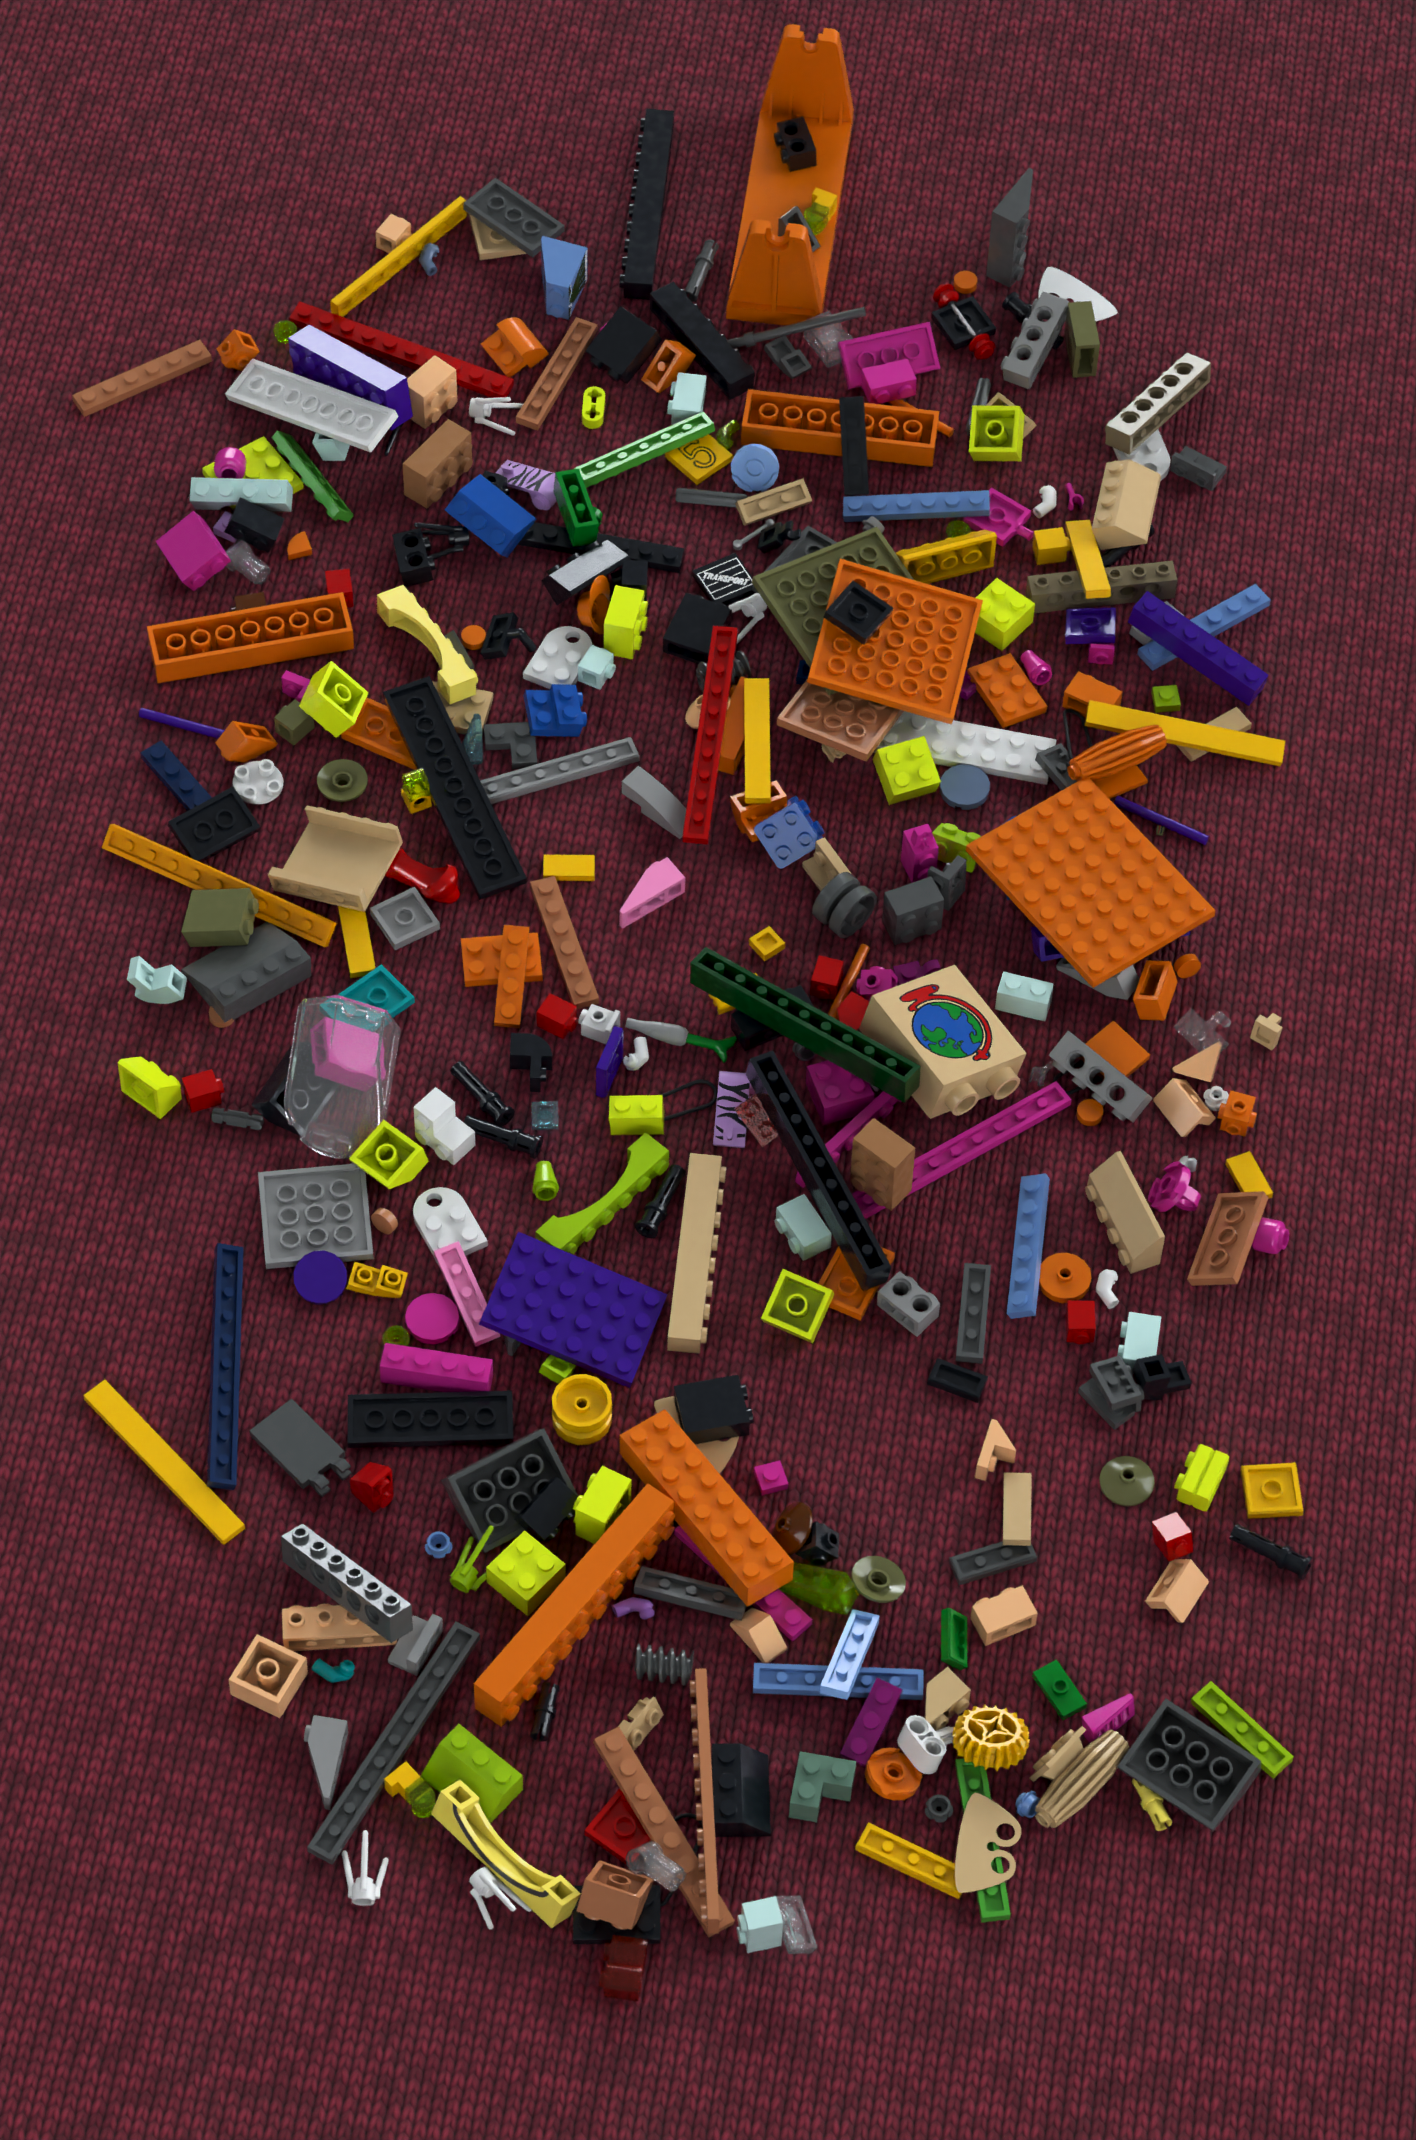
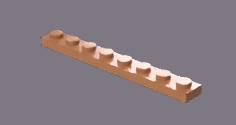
M618 1726L595 1738L593 1744L707 1934V1923H701V1905H706V1898L700 1897L699 1879H705L704 1871L698 1870L697 1856ZM718 1893L720 1932L733 1925L735 1920ZM707 1934L708 1938L714 1935V1934Z

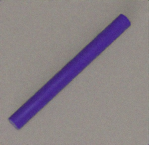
M141 708L139 711L140 718L217 739L225 731L146 708Z
M1117 796L1114 804L1122 809L1162 825L1203 845H1206L1209 840L1208 835L1123 797Z

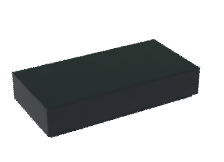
M937 1358L927 1385L978 1403L987 1384L988 1376Z

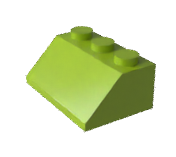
M460 1724L439 1743L421 1774V1778L439 1793L458 1780H461L480 1798L478 1803L490 1824L523 1791V1775Z

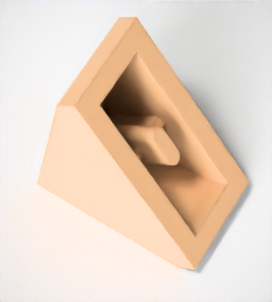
M1220 1041L1172 1068L1173 1071L1178 1074L1212 1082L1222 1047Z
M751 1608L744 1613L742 1621L735 1619L730 1623L733 1630L762 1663L771 1662L787 1650V1646L770 1614Z

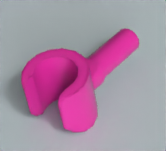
M1067 483L1065 486L1070 498L1068 509L1073 511V503L1079 504L1080 509H1082L1083 497L1075 494L1071 483Z

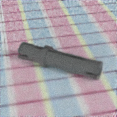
M706 240L701 253L695 259L696 265L685 289L686 294H689L688 298L691 302L697 300L708 270L712 269L714 265L713 259L719 248L718 243H715L712 248L714 240Z

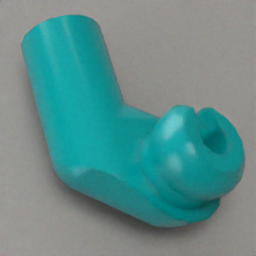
M319 1658L312 1666V1671L330 1683L349 1680L354 1675L355 1669L354 1663L350 1660H344L339 1666L332 1667Z

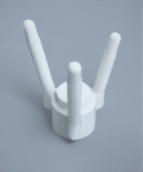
M510 397L471 398L469 416L475 418V423L484 424L514 436L515 431L484 418L490 417L492 408L520 409L523 403H503L510 402Z
M755 593L746 599L728 606L732 613L741 609L745 616L754 617L739 633L737 644L759 620L764 618L763 611L767 609V604L759 593Z
M364 1830L362 1833L361 1877L356 1878V1883L353 1881L346 1850L342 1851V1858L348 1884V1898H351L352 1903L355 1905L370 1906L375 1903V1899H380V1890L389 1859L387 1857L383 1859L376 1883L374 1884L373 1879L367 1877L368 1831Z
M487 1867L480 1868L470 1877L469 1882L474 1887L470 1893L475 1898L488 1929H493V1924L482 1896L489 1898L495 1894L513 1912L516 1910V1907L503 1894L505 1892L527 1912L532 1911L496 1875H493Z

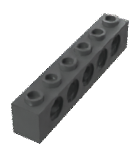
M301 1524L281 1536L282 1559L285 1564L390 1643L413 1630L412 1604L307 1526Z

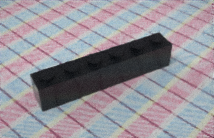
M673 281L650 293V310L678 342L696 355L694 360L729 400L747 392L748 389L754 388L755 372L750 364H746L738 350L730 346L726 337L714 328L712 321L708 318L706 319L698 305L690 301L682 288L680 289Z

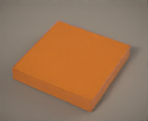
M1114 1020L1085 1043L1126 1077L1130 1076L1150 1058V1054ZM1078 1057L1080 1060L1085 1062L1084 1057ZM1097 1073V1075L1104 1081V1073Z

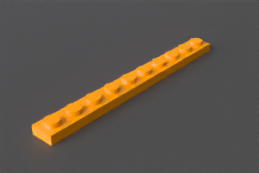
M116 824L109 825L102 845L103 849L195 890L250 888L259 903V910L255 917L320 946L328 947L336 922Z

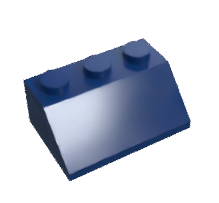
M481 474L460 489L445 508L447 513L496 552L507 558L537 520V518Z

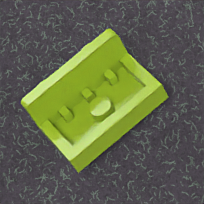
M941 823L932 832L939 847L938 860L952 863L958 855L966 859V871L973 872L976 862L966 852V845L981 836L973 832L967 833L959 830L957 826L950 823Z

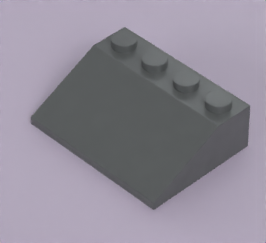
M1028 168L992 211L986 276L1009 288L1016 280L1019 281L1025 271L1023 262L1026 258L1025 245L1028 241L1026 233L1030 224L1028 215L1033 169Z
M265 922L253 930V934L249 937L248 945L222 946L182 968L181 972L187 977L188 981L210 1007L212 1006L224 1022H227L230 1019L234 1020L311 977V957L295 939L271 923Z
M544 1428L520 1438L441 1480L454 1507L477 1543H479L489 1526L492 1525L494 1527L482 1548L484 1553L520 1535L525 1530L514 1519L551 1478L558 1477L577 1495Z
M1165 1698L1117 1768L1214 1831L1260 1773L1261 1760Z

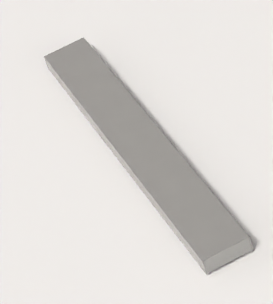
M628 737L480 780L491 804L635 763L639 761L640 756L632 738Z

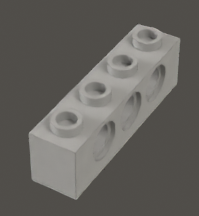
M1044 291L1039 299L1036 298L1031 307L1032 313L1029 318L1024 319L1021 326L1022 332L1019 337L1014 338L1011 345V353L1009 356H1005L1002 361L1001 370H1003V379L1005 381L1030 390L1066 321L1068 300ZM1047 319L1048 321L1041 322L1040 320ZM1037 338L1038 340L1031 341L1030 339ZM1023 357L1028 358L1027 360H1020Z
M1070 1031L1066 1032L1049 1054L1055 1060L1052 1063L1054 1067L1063 1074L1068 1070L1074 1075L1072 1081L1083 1090L1089 1087L1094 1091L1092 1097L1103 1106L1107 1102L1114 1107L1112 1113L1123 1122L1127 1118L1134 1123L1153 1099ZM1081 1056L1084 1057V1065L1079 1069H1075V1059ZM1103 1072L1105 1076L1104 1081L1099 1085H1095V1075ZM1123 1088L1125 1092L1124 1097L1119 1101H1115L1113 1098L1114 1092L1117 1089Z

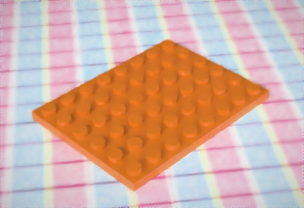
M1090 778L1079 780L966 845V852L1092 988L1215 916L1216 910Z

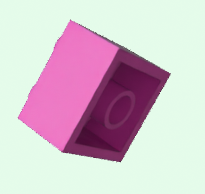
M829 1060L807 1066L806 1085L823 1125L855 1117L874 1100V1093L870 1083Z

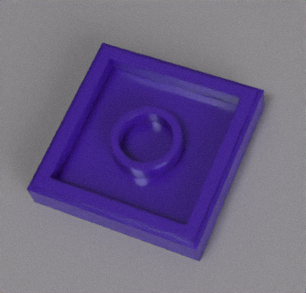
M1116 608L1066 609V644L1115 643Z
M617 1026L613 1027L596 1066V1096L604 1099L608 1095L623 1060L624 1030Z

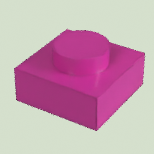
M780 1460L754 1467V1475L761 1495L788 1489V1481Z

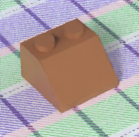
M599 1860L584 1881L577 1912L583 1913L585 1917L591 1920L601 1919L610 1922L613 1927L618 1929L632 1930L639 1920L654 1879Z

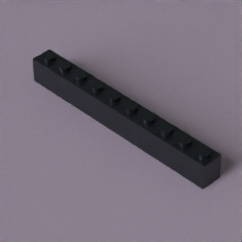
M646 109V117L641 118L640 132H643V135H639L638 149H641V152L636 153V166H639V169H634L633 183H637V185L632 186L631 200H634V204L629 205V218H632V221H627L626 235H630V238H625L624 253H627V256L622 258V270H625V274H620L619 288H624V298L650 300V293L653 292L674 130V111Z
M772 1050L750 1058L746 1076L862 1290L865 1291L886 1283L891 1265L774 1051Z

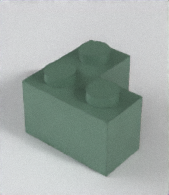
M800 1751L790 1800L789 1818L817 1822L822 1797L850 1802L856 1761Z

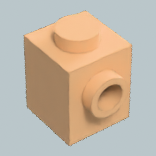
M390 214L376 230V248L387 253L393 251L412 235L411 223Z

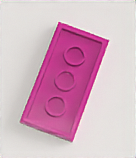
M930 322L837 343L848 390L862 387V369L908 359L915 375L940 369Z

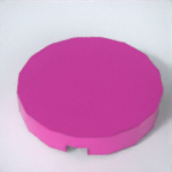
M436 1293L423 1294L414 1299L407 1307L405 1315L408 1332L416 1337V1340L432 1345L443 1343L452 1334L454 1335L458 1330L460 1321L458 1308L450 1298Z

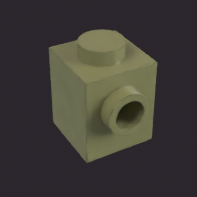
M296 699L289 705L282 707L274 717L276 733L292 745L298 743L315 728L314 719L299 707L300 702Z

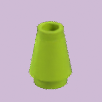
M540 1161L536 1164L532 1191L542 1201L554 1199L559 1191L552 1164L549 1161Z

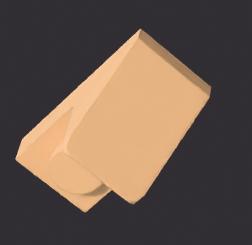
M991 1419L976 1467L975 1478L986 1481L989 1471L994 1472L997 1459L1009 1463L1015 1462L1016 1449L997 1420Z

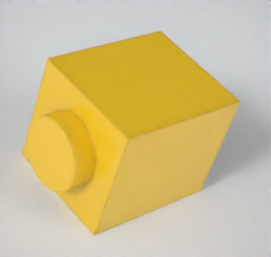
M1063 527L1034 531L1032 548L1037 565L1066 562L1067 551L1071 550L1069 537H1065Z

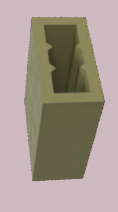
M1070 302L1067 305L1064 337L1072 378L1096 376L1100 342L1092 302Z
M250 888L192 890L181 932L190 947L248 945L249 937L253 934L254 917L259 910L258 900L254 897Z

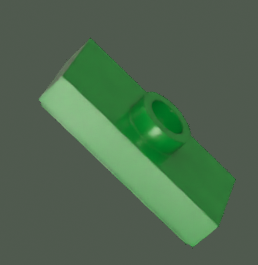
M948 1607L941 1610V1661L958 1670L967 1668V1617Z
M1057 1659L1033 1672L1032 1677L1062 1721L1087 1707L1086 1701Z

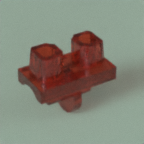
M756 1093L734 1108L762 1147L779 1136Z

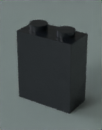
M620 306L585 351L590 357L589 362L599 370L604 368L608 371L607 375L614 381L618 382L621 380L628 384L662 339L657 330Z
M685 593L663 637V652L696 664L700 662L707 664L713 626L730 627L732 623V610L723 603H715L704 599L700 595Z
M738 1375L674 1386V1403L680 1427L694 1444L749 1435L750 1424H754L751 1407L746 1408L745 1400H748L745 1384H740Z

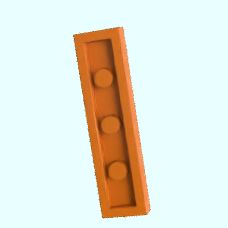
M504 925L494 1026L520 1028L530 927Z

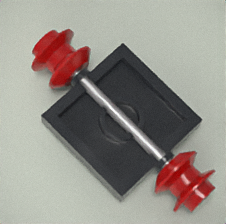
M942 284L938 286L933 294V300L938 302L940 309L932 312L931 319L954 350L969 345V350L974 352L976 359L989 358L995 349V343L990 341V336L996 334V327L974 296L958 301L959 294L954 291L953 285Z

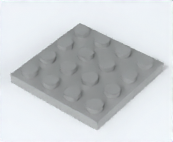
M355 1164L258 1172L266 1269L295 1267L304 1255L322 1250L335 1254L343 1262L374 1259L365 1171Z

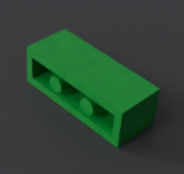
M579 468L555 472L553 492L572 546L595 542L597 540L599 523Z

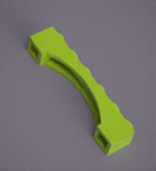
M645 1132L628 1148V1165L619 1181L604 1197L577 1213L560 1218L553 1215L535 1231L536 1239L574 1255L577 1248L584 1241L588 1242L593 1238L598 1228L602 1225H607L619 1209L626 1208L639 1191H645L652 1179L657 1175H662L668 1169L669 1150Z

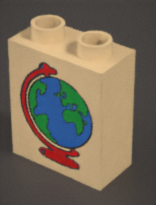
M955 965L872 995L859 1030L867 1037L921 1066L920 1086L911 1096L930 1119L949 1111L955 1116L962 1115L973 1108L978 1100L993 1095L997 1100L1003 1099L1013 1093L1019 1086L1020 1078L1017 1075L1027 1053Z

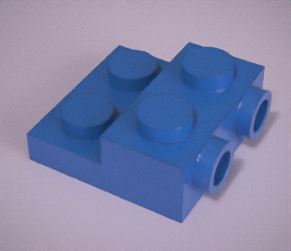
M552 684L550 690H525L523 697L531 736H580L582 728L587 724L586 712H581L583 694L582 692H577L576 685Z

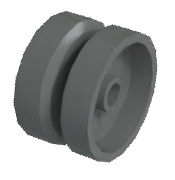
M843 872L835 876L821 890L813 905L812 914L822 924L829 925L830 930L838 937L847 938L857 932L868 920L876 906L877 896L868 887L860 886L859 880L852 874Z

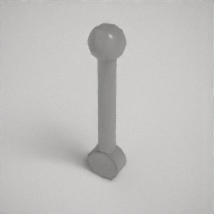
M767 519L763 526L745 538L735 540L733 548L741 550L743 544L761 533L762 529L775 524L774 520Z

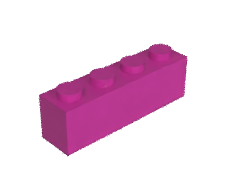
M385 1343L380 1363L381 1383L439 1392L490 1391L493 1379V1359Z

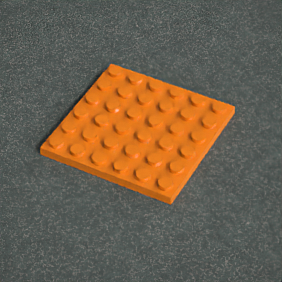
M840 559L826 610L852 581H855L892 606L893 611L865 645L824 618L807 683L952 724L983 600Z

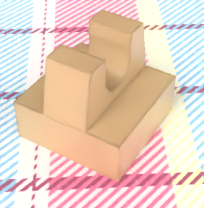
M1274 1013L1268 1018L1260 1015L1255 1020L1250 1038L1273 1050L1278 1044L1283 1028L1278 1025L1282 1018Z

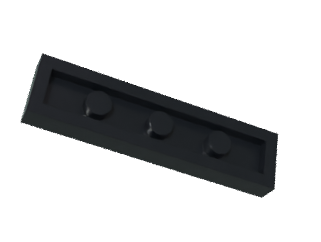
M864 396L839 397L844 495L869 494Z

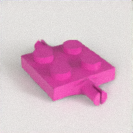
M993 488L989 490L990 516L963 518V524L976 532L981 530L995 532L997 535L996 543L1002 547L1017 534L1028 541L1032 539L1034 531L1023 526L1031 517V510Z

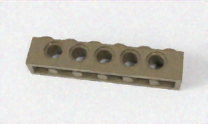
M1188 352L1176 360L1154 383L1149 384L1144 392L1136 396L1126 408H1123L1113 420L1108 421L1105 426L1106 445L1130 455L1210 382L1211 362Z
M1173 561L1107 567L1105 572L1111 588V597L1087 599L1078 571L1027 576L1025 595L1026 598L1035 603L1034 613L1138 602L1147 591L1160 600L1175 598L1177 576Z

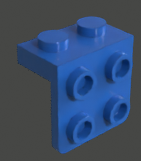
M796 795L787 800L786 807L754 827L755 834L776 866L780 869L814 850L816 841L823 838L822 835L824 834L820 823L817 820L813 822L809 816L811 810L803 799L800 801Z

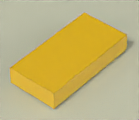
M544 855L543 878L555 876L556 881H594L595 855Z
M1250 1151L1226 1159L1225 1165L1240 1192L1264 1191L1268 1199L1272 1198L1273 1191Z

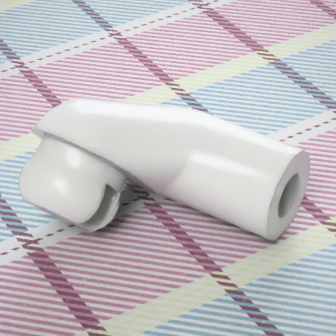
M1050 485L1041 487L1039 491L1042 494L1043 502L1033 508V513L1037 518H1042L1056 507V490Z
M645 1037L635 1038V1053H630L629 1057H624L623 1064L628 1070H638L648 1061L649 1054Z

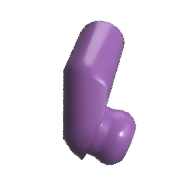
M631 1597L612 1605L616 1618L631 1612H639L640 1617L645 1620L653 1617L655 1614L652 1608L654 1606L653 1603L646 1599Z

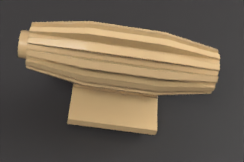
M1083 1726L1075 1732L1070 1729L1053 1744L1051 1750L1046 1755H1043L1035 1763L1033 1768L1036 1771L1030 1777L1033 1782L1040 1776L1053 1780L1035 1807V1817L1042 1826L1046 1828L1049 1826L1051 1828L1059 1826L1082 1809L1113 1776L1117 1766L1130 1748L1128 1742L1117 1731L1108 1730L1083 1748L1079 1737L1086 1729Z

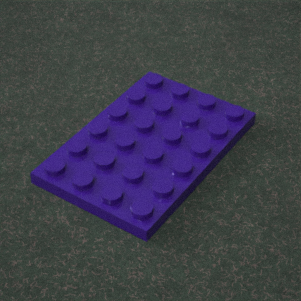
M518 1232L479 1325L630 1388L668 1294Z

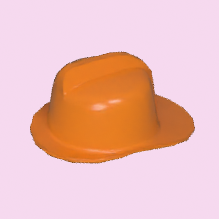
M599 575L595 578L590 591L584 592L579 597L577 606L580 623L583 626L592 627L598 634H604V621L610 604L609 582L604 575Z

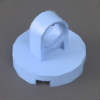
M761 444L743 446L735 453L731 461L733 481L747 492L766 491L773 486L779 474L777 456L771 449Z

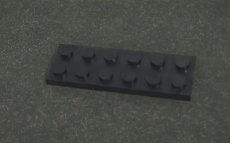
M512 1391L348 1395V1448L513 1443Z

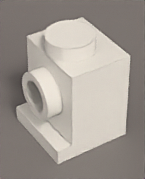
M591 1004L589 1010L583 1009L579 1017L578 1023L581 1024V1035L606 1044L613 1027H620V1011L615 1010L613 1012Z

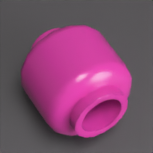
M233 447L221 449L215 457V476L217 478L242 479L244 477L246 457L243 452Z
M1262 1217L1252 1247L1256 1251L1278 1254L1288 1244L1289 1230L1286 1229L1282 1221Z

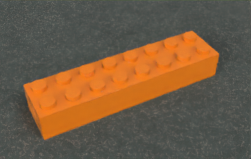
M748 389L742 421L741 445L761 444L773 449L842 456L839 400ZM864 403L868 460L933 467L939 411Z
M343 592L147 626L149 647L157 683L354 649L353 629Z
M665 1409L620 1434V1455L645 1485L647 1483L674 1501V1520L747 1607L793 1580L794 1561Z

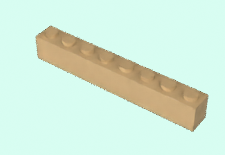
M690 1153L668 1331V1351L700 1354L701 1343L706 1344L708 1328L703 1327L704 1320H709L710 1304H706V1297H712L713 1281H708L709 1274H714L716 1258H712L711 1254L712 1251H717L718 1235H714V1228H720L721 1212L716 1211L717 1205L723 1204L724 1189H719L720 1182L725 1183L726 1167H722V1156Z

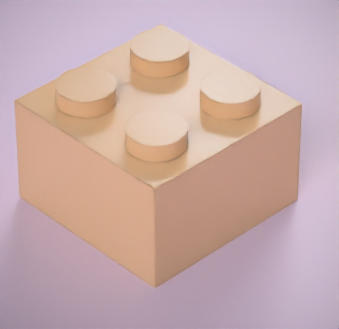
M436 355L407 378L413 417L410 419L424 429L430 424L437 422L444 412L453 408L457 403L456 369Z
M257 1634L229 1678L230 1694L281 1718L308 1674L307 1658Z

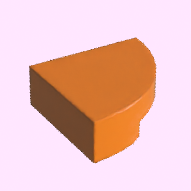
M305 531L298 533L290 540L287 547L288 560L312 555V548Z

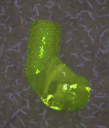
M732 419L716 433V441L725 449L733 446V441L730 437L740 429L738 422Z

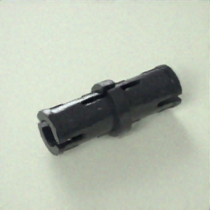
M545 1682L541 1686L539 1703L535 1705L533 1712L535 1720L530 1732V1737L534 1740H537L539 1730H541L539 1741L548 1740L551 1720L556 1715L554 1707L560 1687L554 1683L550 1694L548 1693L550 1682Z

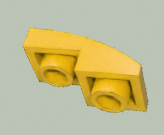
M354 1261L346 1289L379 1297L401 1298L408 1273L382 1265L381 1269H377Z

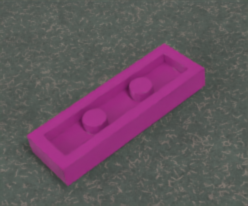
M876 1678L840 1752V1756L856 1761L857 1764L866 1768V1764L874 1753L902 1695L903 1689Z

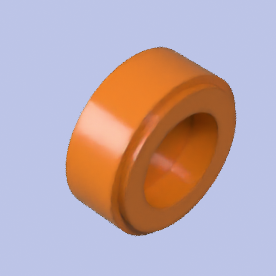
M970 271L958 272L954 277L955 290L962 294L974 292L977 288V276Z
M470 625L462 630L461 642L465 648L477 650L483 647L486 632L482 627Z
M1185 954L1179 957L1174 964V970L1180 978L1191 977L1201 968V963L1195 954Z
M1093 1099L1083 1100L1077 1107V1119L1083 1125L1095 1126L1103 1118V1106Z

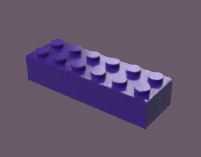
M311 325L306 326L288 338L294 374L395 410L398 418L389 428L390 430H394L413 417L407 377Z

